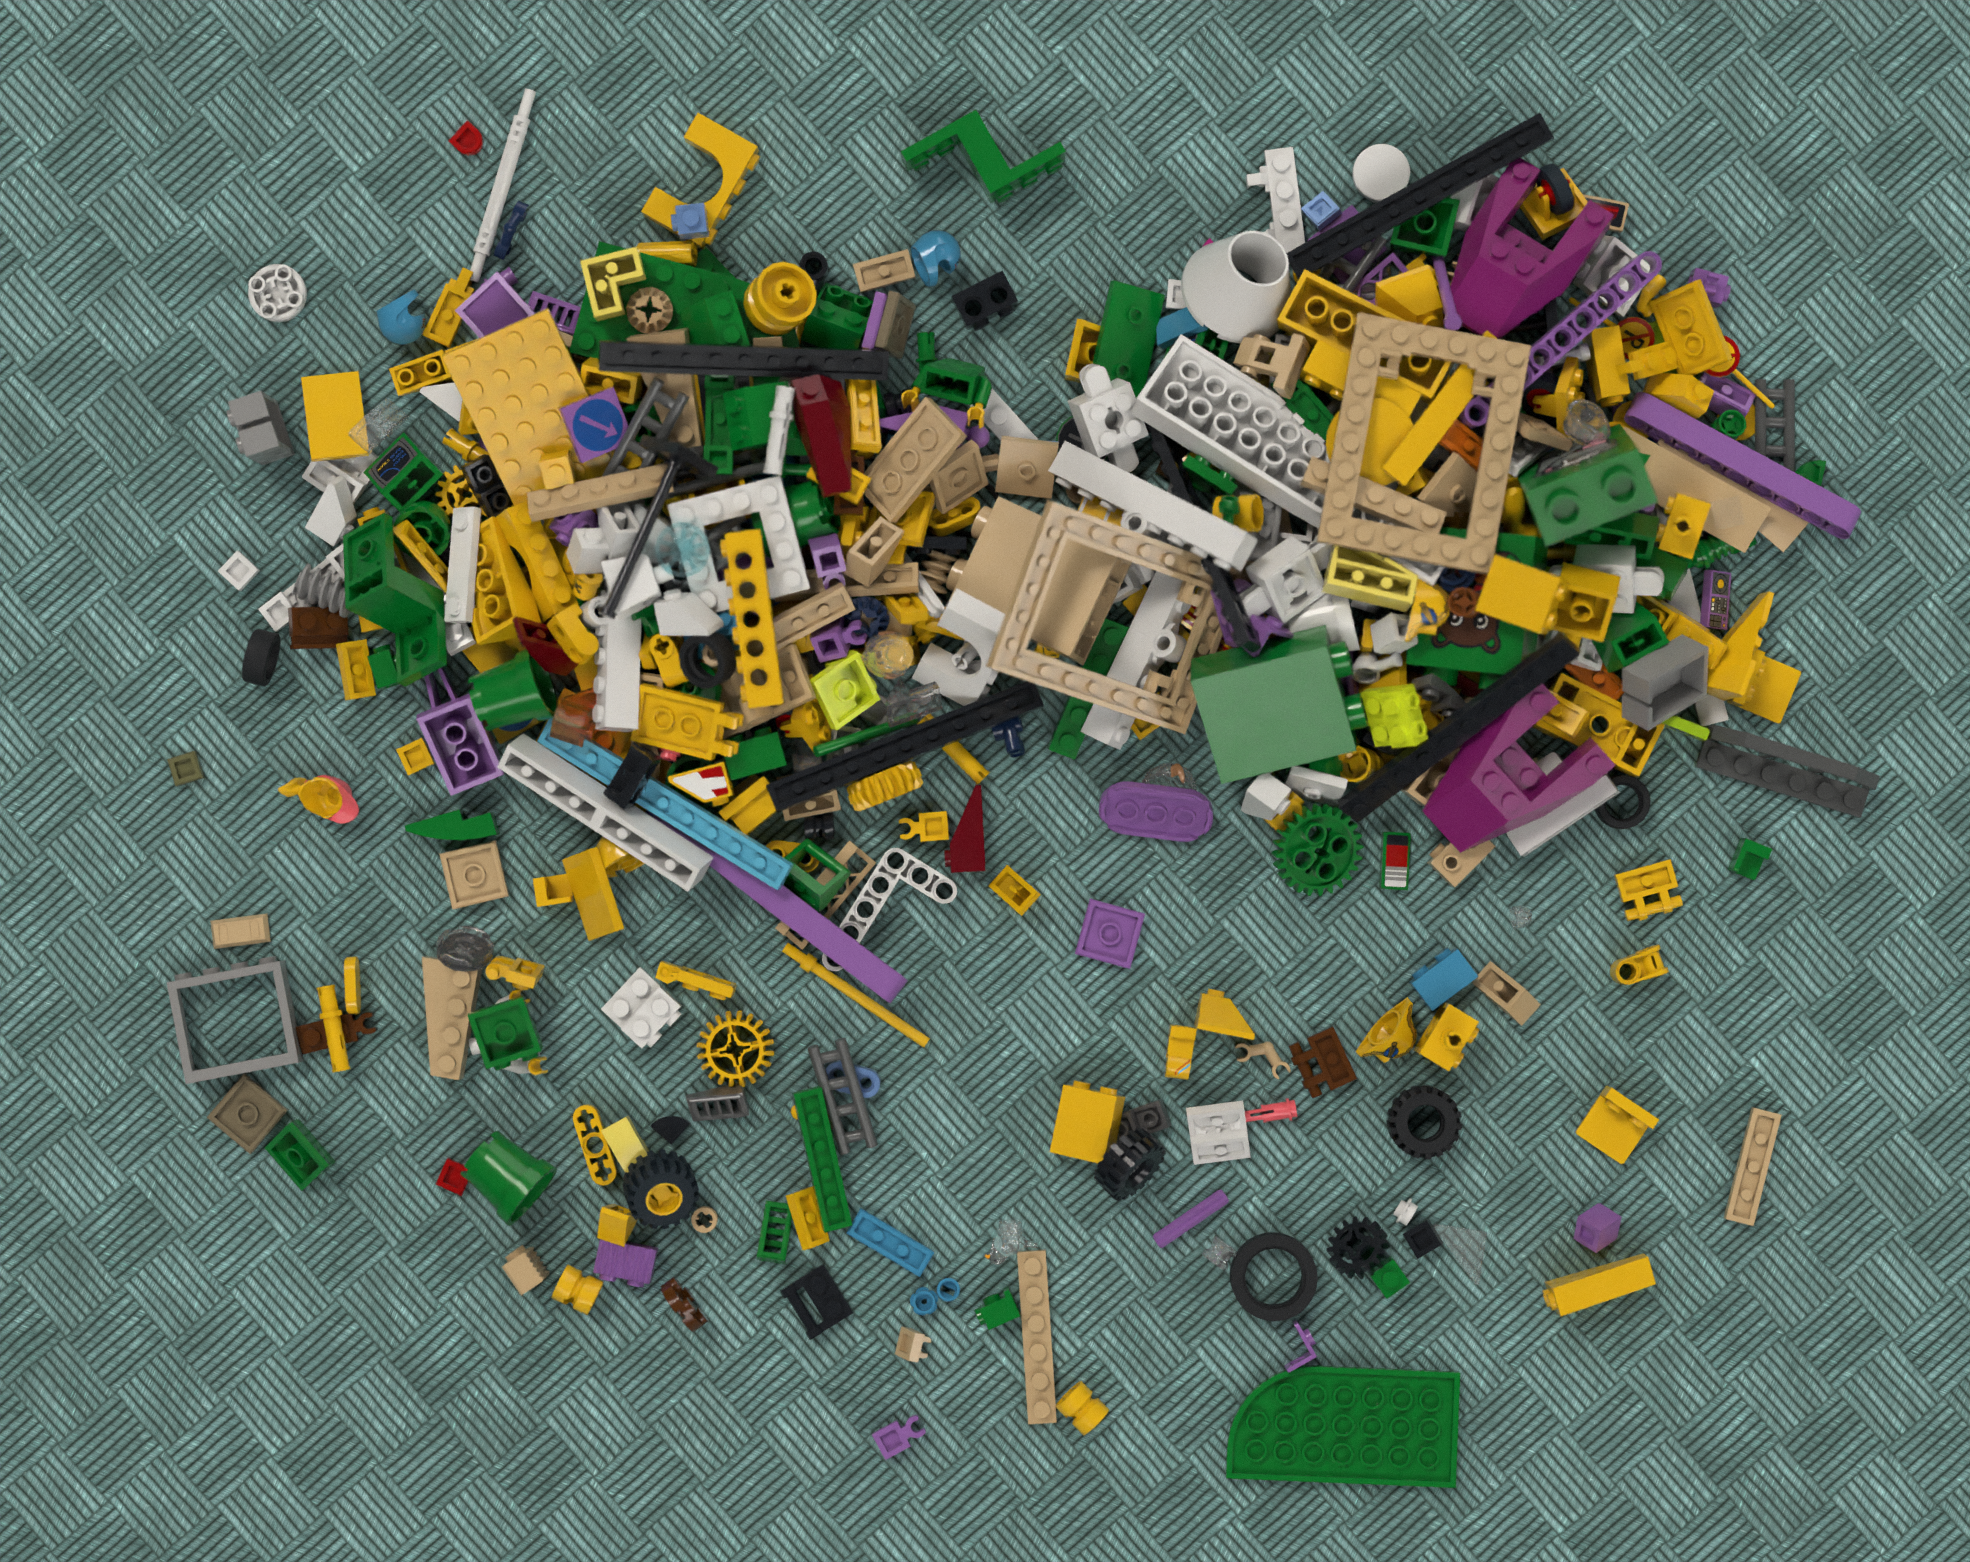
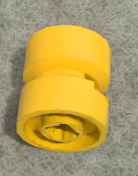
M1257 494L1240 495L1238 497L1240 510L1238 514L1234 515V526L1245 532H1259L1264 522V508L1260 496ZM1218 496L1213 503L1212 515L1223 519V513L1219 512V502H1221V497L1223 496Z
M1356 745L1357 751L1338 755V758L1343 763V771H1340V776L1349 782L1360 784L1383 767L1385 763L1378 751Z
M567 1264L551 1298L564 1305L571 1302L573 1309L588 1315L604 1281L591 1275L583 1277L581 1270Z
M1079 1381L1062 1396L1055 1407L1066 1418L1072 1417L1073 1426L1084 1436L1101 1422L1109 1412V1409L1099 1398L1092 1399L1093 1392L1082 1381Z

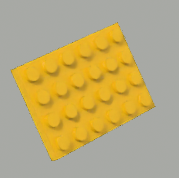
M549 308L442 355L514 506L528 501V492L545 489L539 465L541 455L569 449L576 474L575 482L603 475L612 458L611 452L615 450L580 463L559 411V408L590 395Z

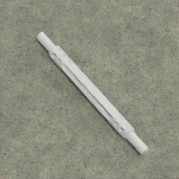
M525 89L518 114L513 117L486 212L479 229V235L473 249L475 256L470 269L473 271L470 279L472 282H479L486 256H490L518 158L525 141V135L531 121L528 117L536 94L535 91Z

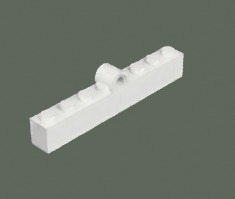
M1067 441L1063 443L1048 470L1057 477L1055 482L1069 490L1072 486L1078 488L1077 493L1090 501H1093L1094 497L1100 499V505L1114 513L1116 509L1123 511L1121 527L1156 539L1158 535L1160 536L1161 532L1169 535L1167 539L1180 547H1183L1185 543L1192 546L1191 552L1203 559H1206L1207 555L1215 558L1213 563L1229 571L1230 567L1241 571L1258 542L1249 533Z
M645 500L627 502L633 514L634 504L645 505ZM602 570L603 581L600 585V590H598V596L581 605L580 608L583 613L579 617L585 627L595 629L599 642V648L594 654L597 676L594 679L593 690L594 693H597L592 718L596 722L595 730L631 732L638 729L641 619L633 621L631 616L621 620L617 610H615L617 614L615 619H610L600 613L599 617L595 615L594 609L596 608L599 611L600 607H604L610 594V589Z
M1171 541L1169 543L1172 546L1191 552L1190 550L1192 546L1186 543L1183 545V547H1180L1172 543ZM1158 571L1155 572L1107 677L1143 689L1149 670L1157 672L1165 660L1170 663L1180 662L1187 641L1178 635L1179 625L1184 614L1189 611L1191 606L1176 600L1183 580ZM1195 585L1193 594L1195 593L1196 588H1198L1199 586ZM1093 704L1080 732L1121 750L1122 745L1129 738L1130 728L1135 717Z
M524 733L508 744L497 766L688 892L703 879L714 858L636 806L622 809L603 794L607 787Z

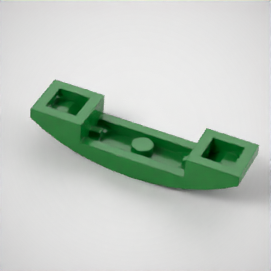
M705 375L704 459L719 468L716 475H733L734 451L731 448L722 393L735 390V376Z

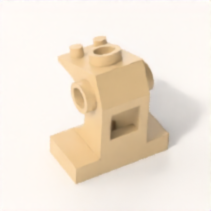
M1294 333L1289 346L1270 342V339L1255 334L1253 338L1243 337L1233 364L1241 369L1240 372L1259 382L1262 377L1261 374L1276 378L1273 387L1281 397L1291 399L1311 346L1304 336ZM1268 353H1273L1270 365L1265 364L1270 357Z

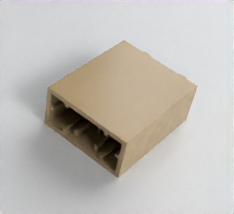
M999 496L993 508L984 506L978 512L972 525L971 536L978 540L969 559L959 558L948 575L946 587L953 591L951 597L956 589H959L1006 614L1041 515ZM1067 539L1029 641L1084 665L1132 562Z

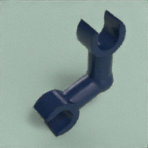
M521 201L516 203L511 217L503 226L501 239L494 251L495 257L504 260L506 255H509L512 247L511 242L517 227L527 216L525 212L529 207L528 204Z

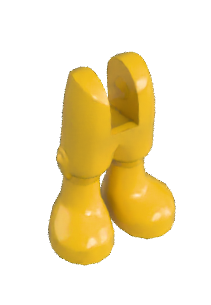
M1508 473L1500 523L1504 524L1503 533L1538 537L1537 528L1533 524L1525 523L1529 517V510L1525 503L1524 493L1518 477Z

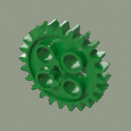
M1314 803L1312 811L1302 806V815H1298L1293 811L1292 816L1294 820L1292 822L1286 819L1283 820L1287 828L1285 830L1277 829V832L1282 836L1281 839L1273 840V843L1279 847V849L1271 852L1273 856L1279 858L1273 863V866L1281 869L1277 875L1285 879L1284 883L1289 887L1293 886V889L1298 893L1303 890L1308 896H1311L1313 890L1318 896H1322L1324 888L1332 894L1333 885L1335 884L1343 888L1341 881L1343 878L1352 880L1348 872L1350 870L1358 871V867L1353 864L1354 860H1362L1363 858L1356 853L1357 850L1364 848L1362 844L1356 842L1362 837L1361 833L1354 831L1358 825L1350 821L1351 816L1345 813L1342 814V810L1337 807L1332 810V807L1328 804H1324L1321 809L1319 805ZM1316 826L1315 834L1308 837L1309 830ZM1340 837L1338 846L1332 848L1333 841ZM1303 852L1302 859L1295 862L1297 854ZM1327 863L1325 871L1319 873L1321 865Z

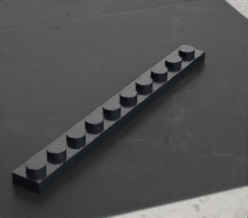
M1538 113L1286 253L1288 262L1298 280L1304 269L1314 273L1554 140V136L1541 113Z
M599 340L598 370L602 372L804 378L819 374L831 379L887 380L889 351Z
M1144 422L1148 433H1151L1153 441H1151L1152 448L1162 459V472L1173 485L1171 488L1172 495L1203 510L1189 474L1182 468L1183 461L1175 441ZM1207 555L1206 559L1201 560V565L1213 580L1211 588L1215 596L1221 599L1223 608H1221L1222 615L1229 624L1231 623L1234 630L1231 636L1239 648L1243 647L1253 654L1262 647L1231 573L1214 564L1215 558Z
M1562 632L1556 634L1427 732V740L1417 746L1406 748L1337 801L1339 809L1348 816H1351L1357 823L1581 655L1579 647Z
M1026 681L767 784L766 788L776 812L779 813L1040 709L1044 704L1035 683Z

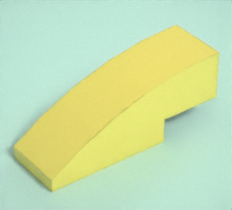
M629 1116L601 1130L624 1172H629L628 1166L630 1163H637L636 1158L638 1156H648L647 1152H649V1149L644 1140L640 1138Z

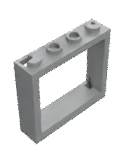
M276 956L259 959L260 965L249 967L248 961L230 964L231 970L220 972V967L202 970L203 976L192 977L191 972L174 975L175 981L167 982L185 1084L304 1061L295 1028L297 1023L285 960L276 961ZM273 971L288 1053L195 1070L180 989Z

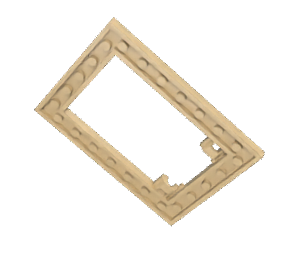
M1358 313L1316 542L1488 575L1494 557L1531 346ZM1411 355L1468 365L1467 368L1475 369L1471 394L1490 398L1465 539L1352 518L1377 376L1397 380L1399 363L1402 356L1410 357ZM1380 358L1388 359L1387 367L1379 366ZM1486 378L1494 379L1492 388L1484 386Z
M1047 500L986 666L1186 734L1197 704L1190 681L1191 659L1216 653L1223 635L1210 592L1213 580L1201 565L1203 558L1192 552ZM1067 539L1183 580L1176 600L1195 606L1196 609L1193 615L1197 617L1177 670L1173 669L1170 677L1149 670L1142 689L1026 649ZM1233 567L1229 569L1234 581L1239 578L1244 579L1246 572L1239 571ZM1195 585L1199 586L1197 594H1193ZM1161 686L1160 693L1156 694L1157 687Z

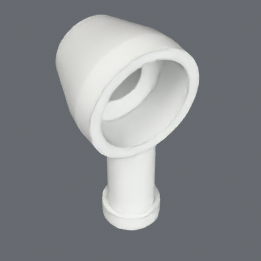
M1362 652L1353 664L1354 675L1351 676L1356 682L1361 684H1373L1380 679L1381 671L1402 666V657L1396 652L1389 657L1378 660L1374 653Z

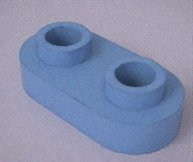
M840 1060L827 1065L826 1072L829 1080L836 1078L834 1076L835 1070L839 1069L844 1072ZM854 1064L863 1097L870 1098L878 1092L881 1083L878 1073L873 1069ZM867 1077L871 1080L872 1084L869 1087H865L861 1084V1079ZM849 1087L837 1089V1091L851 1094Z

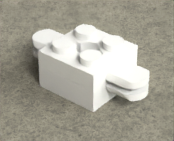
M1088 364L1079 373L1085 393L1068 401L1085 451L1098 458L1107 455L1110 464L1126 472H1131L1139 464V458L1133 442L1149 435L1144 421L1131 414L1136 401L1130 382L1117 378L1111 381L1105 367L1097 364Z
M1289 536L1246 567L1253 585L1239 595L1249 618L1252 614L1259 616L1266 612L1286 623L1325 594L1322 592L1324 580L1320 571L1327 567L1332 545L1316 542L1317 539H1315L1306 546L1296 538Z
M1577 545L1573 565L1621 577L1612 613H1634L1637 595L1658 596L1662 592L1664 582L1663 571L1659 567H1636V546ZM1552 565L1548 573L1560 576L1563 565Z

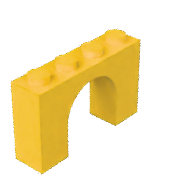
M697 113L684 135L685 142L714 158L720 164L723 171L722 185L718 193L704 203L707 210L709 237L686 239V241H694L697 247L703 249L706 244L711 245L718 233V230L715 229L720 219L724 221L732 209V205L729 204L734 194L740 195L746 184L744 180L748 170L753 171L760 156L757 155L759 152L757 145L704 115ZM655 187L641 212L644 217L678 235V231L673 232L671 214H676L675 206L687 205V203Z
M528 501L509 507L500 513L496 519L510 548L514 547L527 565L531 577L532 594L537 604L542 624L547 625L554 615L575 603L578 604L541 521H531Z

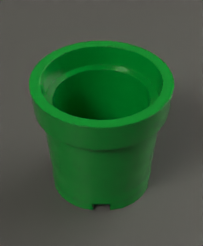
M812 480L784 487L800 548L808 545L809 539L839 532L835 527L841 526L840 515H834V496L823 498L819 485ZM760 512L751 513L755 530L761 529L764 551L772 559Z
M526 649L516 653L515 658L471 676L468 679V684L472 682L474 684V689L469 691L473 708L480 722L486 720L488 726L484 728L487 731L532 719L543 721L558 716V700L551 675L537 663Z
M495 1131L490 1135L494 1140L489 1144L484 1141L474 1151L464 1165L468 1171H461V1175L497 1209L496 1215L507 1226H510L519 1220L539 1199L554 1178L557 1168L544 1159L538 1160L509 1140L500 1131Z

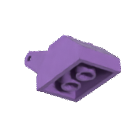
M444 667L438 669V672L452 701L444 704L441 703L432 672L425 676L432 709L417 714L416 719L447 789L452 796L502 776L504 771L497 767L501 758L492 732L484 728L488 726L486 720L479 721L473 708L470 694L458 698Z

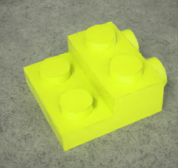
M850 649L846 657L825 662L826 668L810 679L816 699L830 728L834 730L840 729L880 700L876 691L877 684L869 676L865 668L866 662L864 657L858 651Z
M1414 683L1369 688L1361 692L1375 747L1417 746L1428 739L1427 727L1423 720L1419 705L1420 701Z

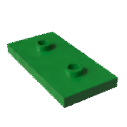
M1113 280L1110 281L1093 364L1105 367L1111 381L1119 378L1130 382L1135 398H1137L1146 384L1156 338V327L1160 319L1165 295Z

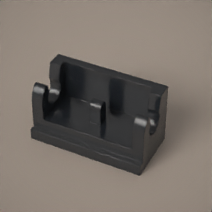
M634 741L603 794L622 809L633 807L662 758L637 741Z

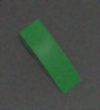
M459 809L404 826L407 832L443 840H471L500 835L493 812L466 819L464 810Z

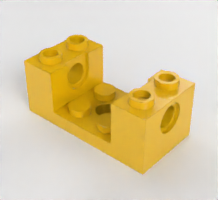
M1563 673L1556 674L1549 690L1583 708L1589 713V716L1575 738L1570 737L1542 720H1538L1532 728L1554 739L1561 738L1577 747L1591 737L1615 764L1614 769L1628 776L1639 777L1665 725L1660 723L1647 731L1622 718L1621 702ZM1598 716L1603 717L1607 722V728L1603 733H1597L1592 728V721Z

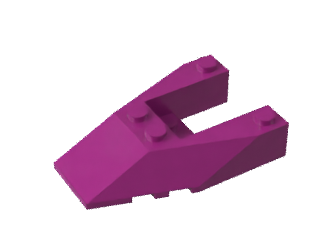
M1522 158L1508 165L1467 229L1451 283L1456 312L1461 317L1462 326L1479 336H1482L1488 330L1497 339H1500L1520 325L1521 321L1543 309L1544 305L1563 295L1608 232L1614 214L1589 200L1553 251L1512 227L1508 223L1535 187L1540 173V169Z
M1543 683L1463 743L1459 752L1455 754L1450 762L1451 765L1442 780L1440 779L1422 809L1423 813L1460 853L1546 816L1594 785L1615 766L1612 760L1591 737L1547 775L1522 749L1516 740L1559 703Z

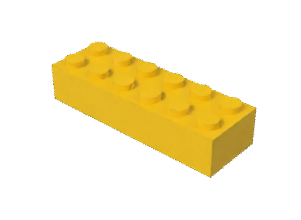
M1304 269L1277 319L1279 329L1291 335L1294 333L1304 336L1307 342L1313 346L1320 339L1350 355L1358 313L1401 321L1406 320ZM1411 355L1410 357L1402 356L1399 363L1397 381L1421 393L1419 399L1430 404L1440 391L1454 363L1417 355ZM1380 358L1379 366L1387 367L1388 359Z

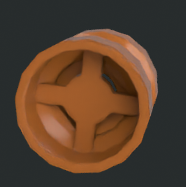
M1464 587L1457 588L1449 595L1448 607L1457 616L1465 618L1475 617L1480 613L1475 611L1480 593Z

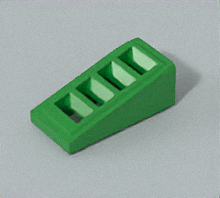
M766 1200L757 1260L786 1264L792 1225V1215L787 1203ZM770 1211L787 1213L786 1218L770 1216ZM769 1223L785 1225L784 1230L768 1228ZM767 1235L783 1237V1240L781 1242L766 1238ZM765 1246L780 1248L781 1252H767L765 1251Z

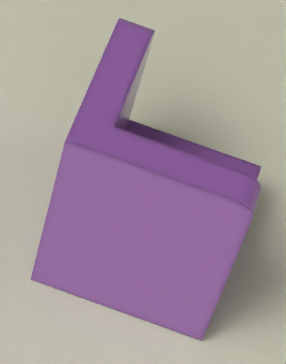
M1598 1203L1578 1216L1573 1239L1597 1253L1617 1239L1622 1217Z

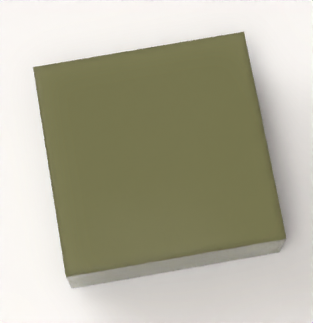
M191 751L167 759L176 787L205 778L197 751Z

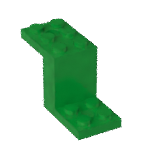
M977 110L968 113L901 151L902 163L907 172L911 169L919 171L930 164L929 159L936 155H939L940 158L948 155L955 150L953 146L958 144L990 203L995 200L1001 203L1013 196L1012 191L1020 186L1026 189L1038 182L1037 177L1045 172L1051 175L1063 168L1062 163L1065 162L1066 150L1062 143L1058 142L1009 169Z
M383 513L343 536L345 609L395 633L397 683L406 687L447 665L444 592L394 566L392 517Z

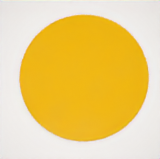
M1373 397L1359 476L1382 486L1388 485L1395 480L1380 468L1414 426L1407 413L1391 401ZM1340 411L1333 418L1326 437V449L1330 463Z

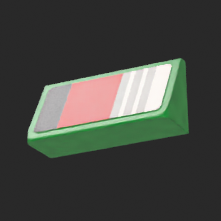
M1382 832L1379 889L1408 890L1411 833Z

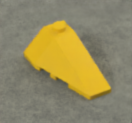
M490 517L482 522L479 531L475 608H473L472 618L476 642L479 645L518 638L512 621L515 616L541 623L535 598L496 517Z
M1768 591L1759 594L1721 639L1729 644V647L1714 669L1708 668L1707 694L1723 701L1744 696L1756 661L1751 658L1762 642L1758 631L1767 622L1774 597L1773 592Z

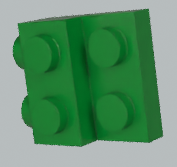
M524 995L470 1012L467 1015L486 1069L494 1067L495 1070H501L511 1065L510 1061L519 1058L522 1061H528L538 1057V1052L542 1051L543 1045L535 1022L529 1013Z

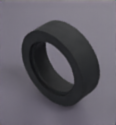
M1277 1232L1256 1235L1247 1240L1233 1257L1230 1267V1283L1233 1293L1240 1305L1257 1318L1267 1321L1290 1319L1308 1306L1316 1291L1318 1278L1315 1262L1308 1250L1298 1240L1289 1235ZM1268 1249H1280L1290 1253L1296 1258L1301 1268V1283L1297 1292L1289 1300L1279 1304H1266L1257 1300L1248 1291L1245 1275L1250 1261L1258 1253Z

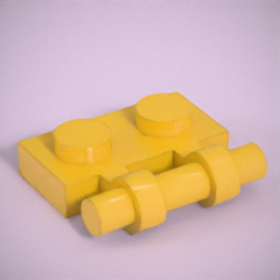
M1671 859L1614 875L1621 902L1630 900L1634 902V908L1624 911L1627 922L1635 919L1642 921L1648 919L1649 915L1663 912V914L1673 912L1674 908L1683 906L1680 895L1669 897L1668 890L1678 887ZM1658 893L1659 901L1645 905L1644 896Z
M496 956L487 966L486 975L491 980L504 977L506 978L505 981L511 982L513 987L528 990L536 986L543 975L545 965L521 958L514 960L504 956Z

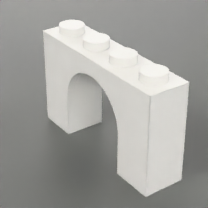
M956 589L938 625L967 640L978 651L981 659L972 661L965 670H961L958 667L963 662V659L955 666L952 662L953 654L930 643L912 679L963 706L987 697L991 688L986 685L987 683L990 685L994 683L999 671L991 669L986 665L1005 614Z

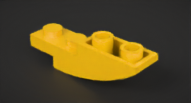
M467 343L448 350H439L390 368L389 371L398 396L418 392L422 387L452 382V376L442 355Z
M1637 595L1636 601L1657 617L1669 642L1683 634L1709 647L1708 668L1714 669L1729 644L1667 602L1653 596Z

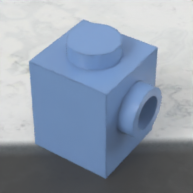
M704 203L675 206L676 214H671L673 232L678 231L681 240L709 237L707 210Z

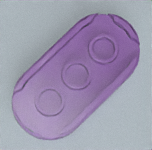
M1123 781L1109 786L1103 792L1099 801V816L1108 825L1109 829L1119 834L1190 842L1198 839V836L1203 833L1205 835L1210 830L1213 823V808L1208 798L1196 790Z

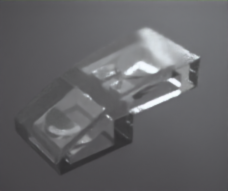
M387 397L365 415L348 432V436L368 454H371L409 416Z

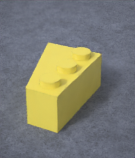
M1332 545L1322 592L1407 612L1413 603L1418 575L1388 557L1384 558L1379 554Z

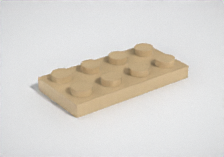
M925 397L864 472V475L871 478L864 495L889 522L897 523L967 437L966 434L931 398Z

